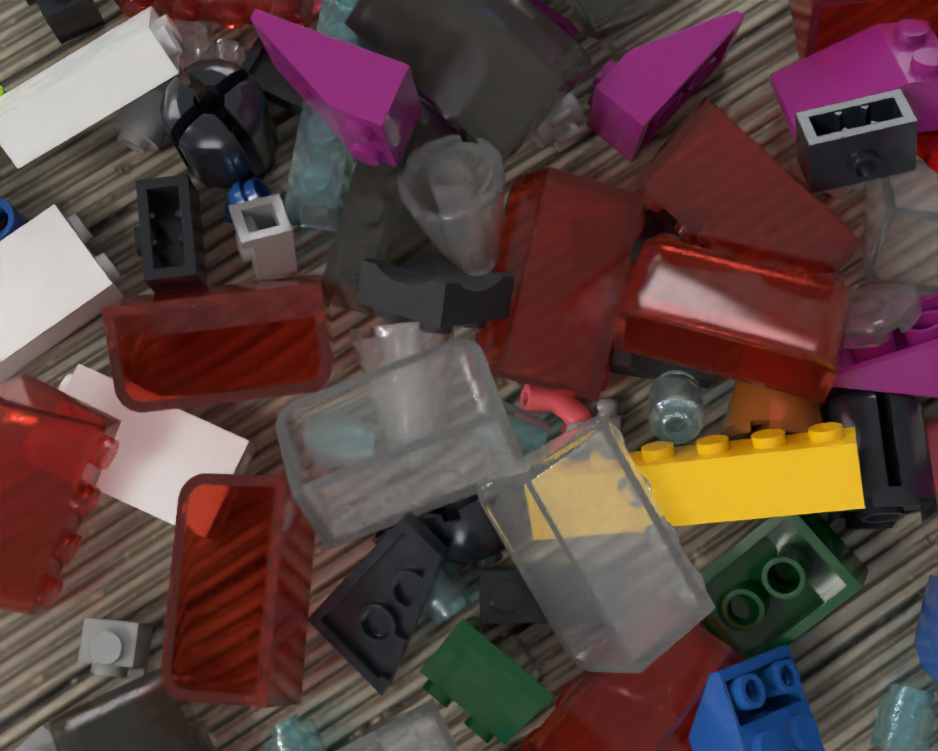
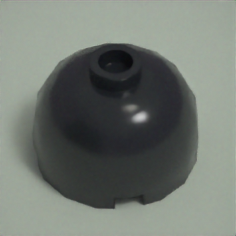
M494 472L483 474L481 476L485 483L484 485L468 487L466 480L457 482L437 491L418 504L420 512L413 511V514L450 549L445 561L454 564L472 563L474 569H482L499 562L503 558L501 551L509 547L520 531L522 519L519 493L512 475L509 473Z

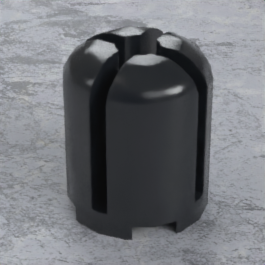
M217 58L199 60L184 67L200 102H198L195 94L180 79L174 76L165 87L160 110L163 127L192 177L212 189L211 186L228 189L240 179L248 181L252 177H258L260 180H263L275 164L274 156L278 140L274 120L264 92L257 80L250 78L248 71L236 62Z
M850 389L835 396L823 405L821 413L824 423L836 422L841 423L843 428L855 427L865 504L864 509L827 512L829 525L835 519L841 518L845 519L846 529L848 530L893 528L892 521L902 519L905 515L921 512L922 522L937 515L938 505L924 411L915 396L877 391L876 398L874 391Z

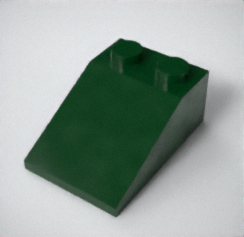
M818 513L761 518L668 601L720 661L728 667L776 647L792 643L862 589L869 569Z
M463 618L420 671L428 678L422 687L444 707L447 708L454 700L470 715L463 723L488 744L494 736L505 744L539 713L554 696Z

